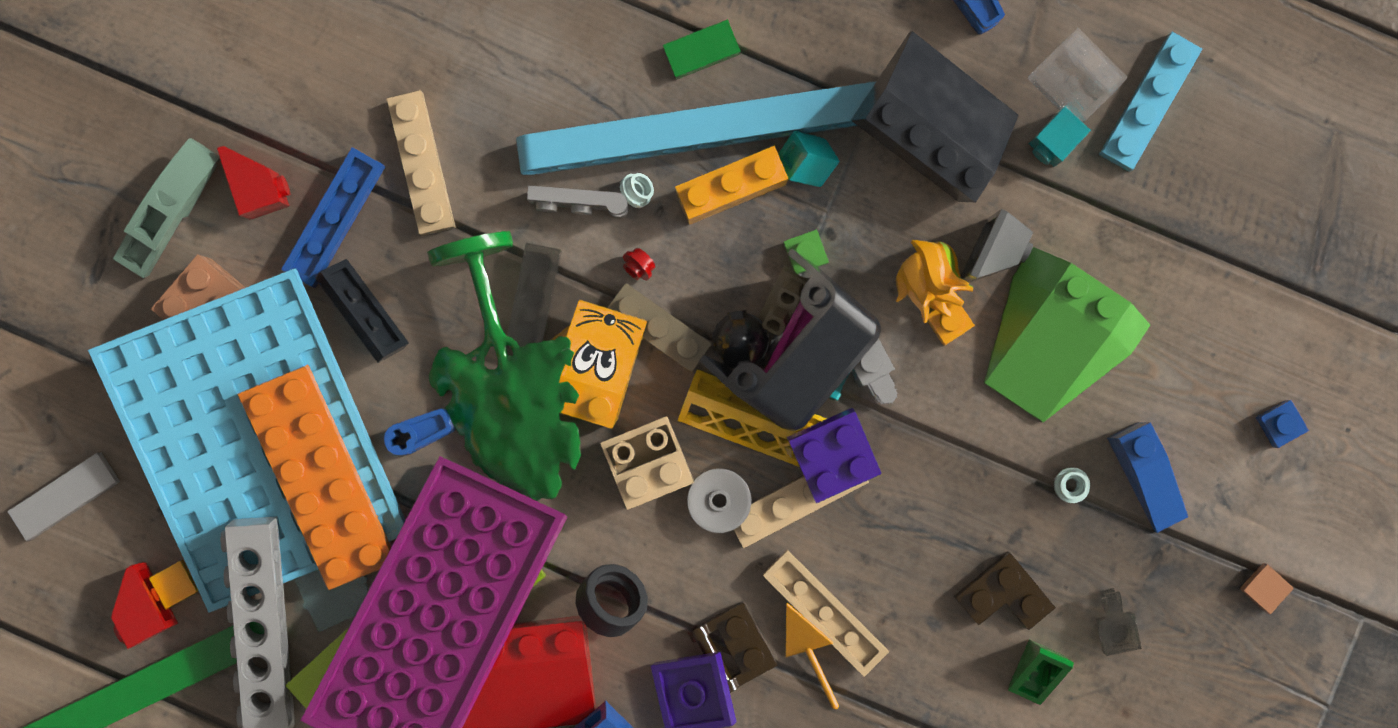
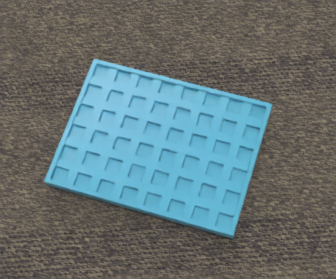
M296 268L88 350L209 613L227 606L228 602L231 601L230 588H226L224 584L225 566H228L227 552H222L220 538L221 532L225 530V526L233 519L277 516L283 583L318 570L316 562L238 396V393L307 364L313 373L388 541L397 538L406 520ZM250 550L243 551V557L249 564H258V557L254 552ZM254 586L246 587L249 596L260 593V590Z

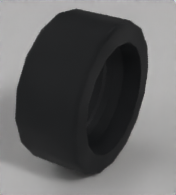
M607 564L596 568L583 580L576 591L575 604L579 617L589 629L602 636L617 637L631 630L642 619L647 610L648 596L643 583L636 574L626 567ZM607 584L620 591L627 602V616L619 618L604 611L595 596L596 585Z

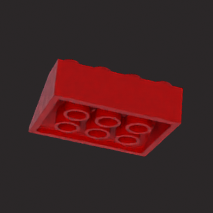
M579 616L514 623L462 728L558 727L579 724L596 709L588 632L587 626Z

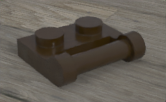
M743 601L688 632L693 643L697 642L701 652L709 654L718 652L709 636L710 633L718 629L740 672L731 676L723 662L730 693L778 666Z

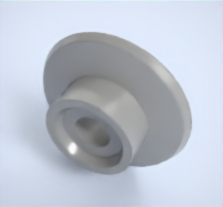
M727 469L708 470L698 476L691 485L687 498L688 509L693 520L703 529L714 533L729 532L739 527L747 518L751 508V493L746 482L735 472ZM716 494H723L726 497V504L723 507H717L713 504V497Z

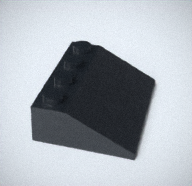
M910 31L851 121L958 202L976 203L996 173L1019 115L916 33Z

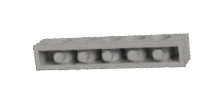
M277 516L233 519L225 526V530L221 532L220 542L222 552H227L228 566H225L224 584L226 588H230L231 601L227 605L228 622L233 623L234 636H232L230 641V652L232 658L237 659L238 671H235L233 678L235 693H240L241 706L237 708V725L239 728H293L295 725L293 694L285 686L291 681L278 519ZM250 550L254 552L258 557V564H249L243 557V551ZM254 586L258 588L262 599L251 598L247 594L246 587ZM249 622L260 623L264 627L265 633H254L250 628ZM252 658H263L267 662L268 668H258L253 663ZM256 692L266 693L270 697L271 702H260L256 697Z

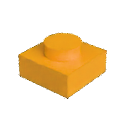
M945 303L947 309L952 314L950 318L936 310L929 313L927 322L943 346L975 326L962 306Z

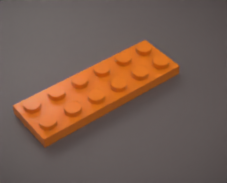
M307 364L238 393L239 399L328 590L379 570L391 549V545L309 365Z

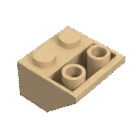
M667 416L600 443L627 510L694 483L693 476Z

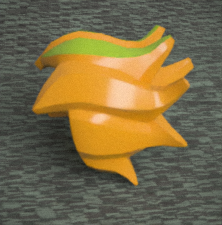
M911 240V244L917 252L902 263L897 273L895 282L898 297L896 302L908 296L921 311L924 323L928 320L929 308L950 318L952 314L947 309L945 303L962 306L964 301L955 291L973 292V286L960 277L956 253L950 245L939 241Z

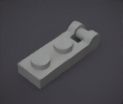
M528 185L527 200L531 205H536L537 211L557 212V207L571 208V213L592 215V210L609 211L610 215L614 218H623L629 210L625 196L617 192Z

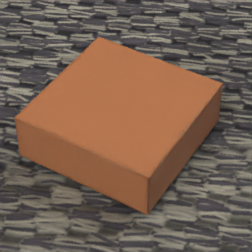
M1262 563L1240 588L1245 595L1267 614H1271L1294 589L1274 569L1265 563Z

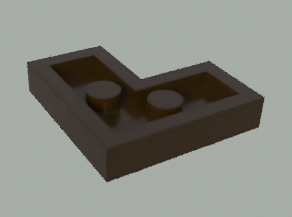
M1008 551L954 596L977 625L983 623L1006 604L1023 626L1030 630L1056 608Z

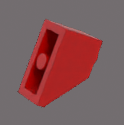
M225 146L217 148L240 216L251 220L290 207L286 197L290 195V189L283 175L279 176V173Z
M146 561L126 568L111 615V619L115 624L113 628L117 639L126 645L127 649L140 645L179 624L171 608L165 609L149 580L153 574Z

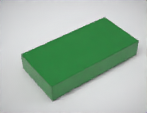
M728 19L663 45L676 80L741 55Z

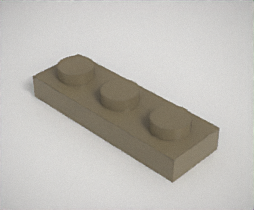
M627 283L624 284L608 307L609 309L647 320L642 338L691 373L712 345V343Z

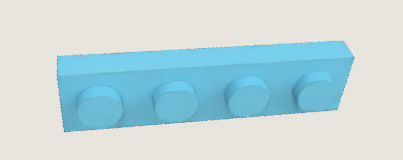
M1173 31L1167 35L1099 153L1100 156L1128 172L1134 169L1200 55L1202 48Z

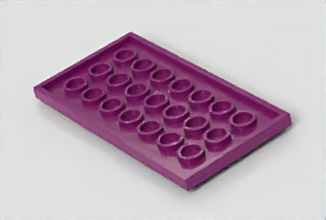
M439 456L300 721L314 728H462L567 516Z

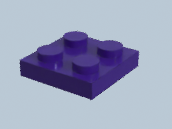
M853 408L787 437L816 504L882 474Z
M721 652L660 661L651 665L665 728H723L733 726L737 722Z

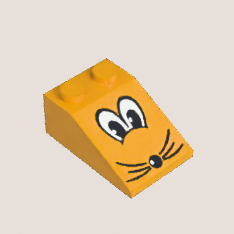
M583 300L578 301L566 336L571 340L570 350L574 352L571 360V366L565 365L559 383L568 381L576 389L579 397L576 404L565 402L564 409L560 413L613 429L618 420L647 320Z

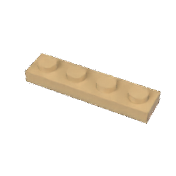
M419 90L387 98L419 235L425 236L456 228L423 92Z
M802 476L752 502L747 518L734 531L742 547L745 548L866 485L869 481L867 480L816 504L805 478Z
M788 549L762 574L810 623L833 642L832 645L864 677L889 653V650Z

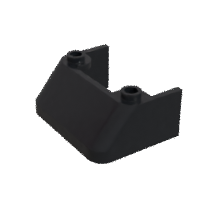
M791 249L788 255L812 275L801 291V303L813 316L810 322L767 373L753 363L740 364L732 371L727 365L705 355L699 361L737 397L774 424L788 431H797L808 423L875 344L880 336L881 326L878 319L814 263L794 249Z

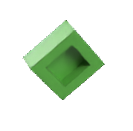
M817 229L783 242L787 255L791 249H794L817 267L829 263ZM788 255L792 269L796 274L806 272L802 266Z

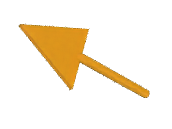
M787 603L786 657L806 652L832 708L838 709L837 700L813 652V649L833 644V642Z

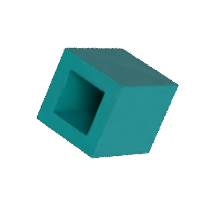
M1065 106L1055 114L1028 144L1033 148L1032 153L1040 162L1045 165L1050 163L1055 167L1073 151L1091 129Z

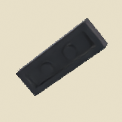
M347 259L320 271L315 277L316 281L377 363L398 353L409 344L408 340Z

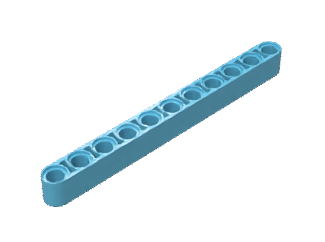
M876 81L522 135L516 138L520 171L523 175L542 174L791 136L793 131L812 133L857 126L851 119Z

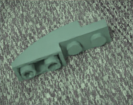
M189 138L168 163L138 206L124 229L127 235L113 259L140 277H148L182 218L189 216L221 160L220 156L196 140Z

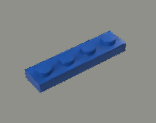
M351 148L281 270L287 272L296 268L302 282L316 288L318 282L315 277L320 271L329 266L385 169L383 164L357 149Z

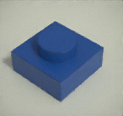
M1285 400L1256 417L1273 448H1280L1309 431L1292 400Z

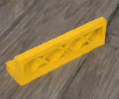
M696 370L677 421L799 467L787 437L827 418L814 414L803 428L797 431L785 430L737 397L716 376ZM691 403L705 408L709 415L701 417L688 412ZM730 418L737 420L743 428L732 429L727 427L723 420ZM766 431L773 434L776 440L770 442L761 440L757 433Z

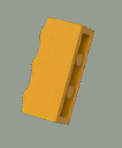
M772 146L677 185L675 190L690 225L783 187L787 184L788 176L775 146Z

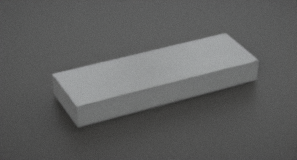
M102 452L96 453L7 512L25 540L30 541L120 483V480Z

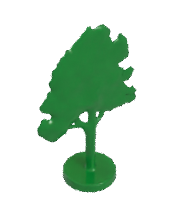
M510 231L478 235L433 248L427 251L429 262L433 267L462 262L468 263L484 322V340L478 348L466 355L462 351L451 350L448 347L438 350L429 373L430 385L439 396H444L448 390L452 391L451 401L444 409L447 410L458 434L464 436V447L470 453L472 462L476 467H480L483 473L489 478L496 480L497 483L535 501L541 498L554 499L562 486V480L558 474L560 462L568 464L572 470H576L581 456L578 427L575 423L559 420V413L564 409L565 402L576 404L579 397L576 389L568 381L559 383L565 365L571 366V360L574 352L570 350L571 340L568 337L558 336L555 340L527 343L524 347H519L518 343L513 338L506 336L502 330L483 257L511 248L513 240ZM508 345H509L510 348L512 349L513 355H508V353H507V346H508ZM492 346H494L498 359L496 369H488L485 366V357Z

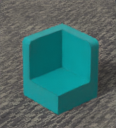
M793 131L778 153L790 181L821 187L840 162L826 139L798 131Z

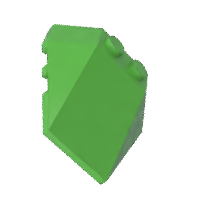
M1033 247L1027 260L1020 264L1012 276L1010 292L1006 307L1003 309L1001 316L1002 321L997 340L994 342L984 384L1039 421L1045 422L1130 356L1150 327V324L1131 302L1071 262Z

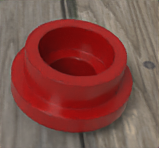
M635 248L632 252L627 251L623 255L625 261L623 267L635 280L641 278L647 281L652 277V271L656 266L646 252L640 248Z

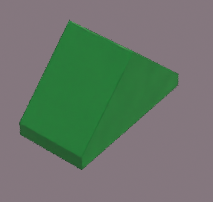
M1029 639L1010 681L1008 691L1041 705L1073 669L1074 662L1061 653Z

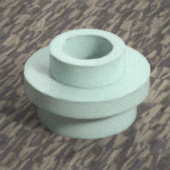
M641 173L628 174L620 182L621 194L625 196L629 205L635 208H642L650 202L654 193V187L646 175Z
M1065 468L1056 475L1054 490L1061 500L1068 503H1077L1087 497L1090 491V480L1087 474L1078 468ZM1073 478L1077 486L1074 491L1069 492L1066 489V482Z

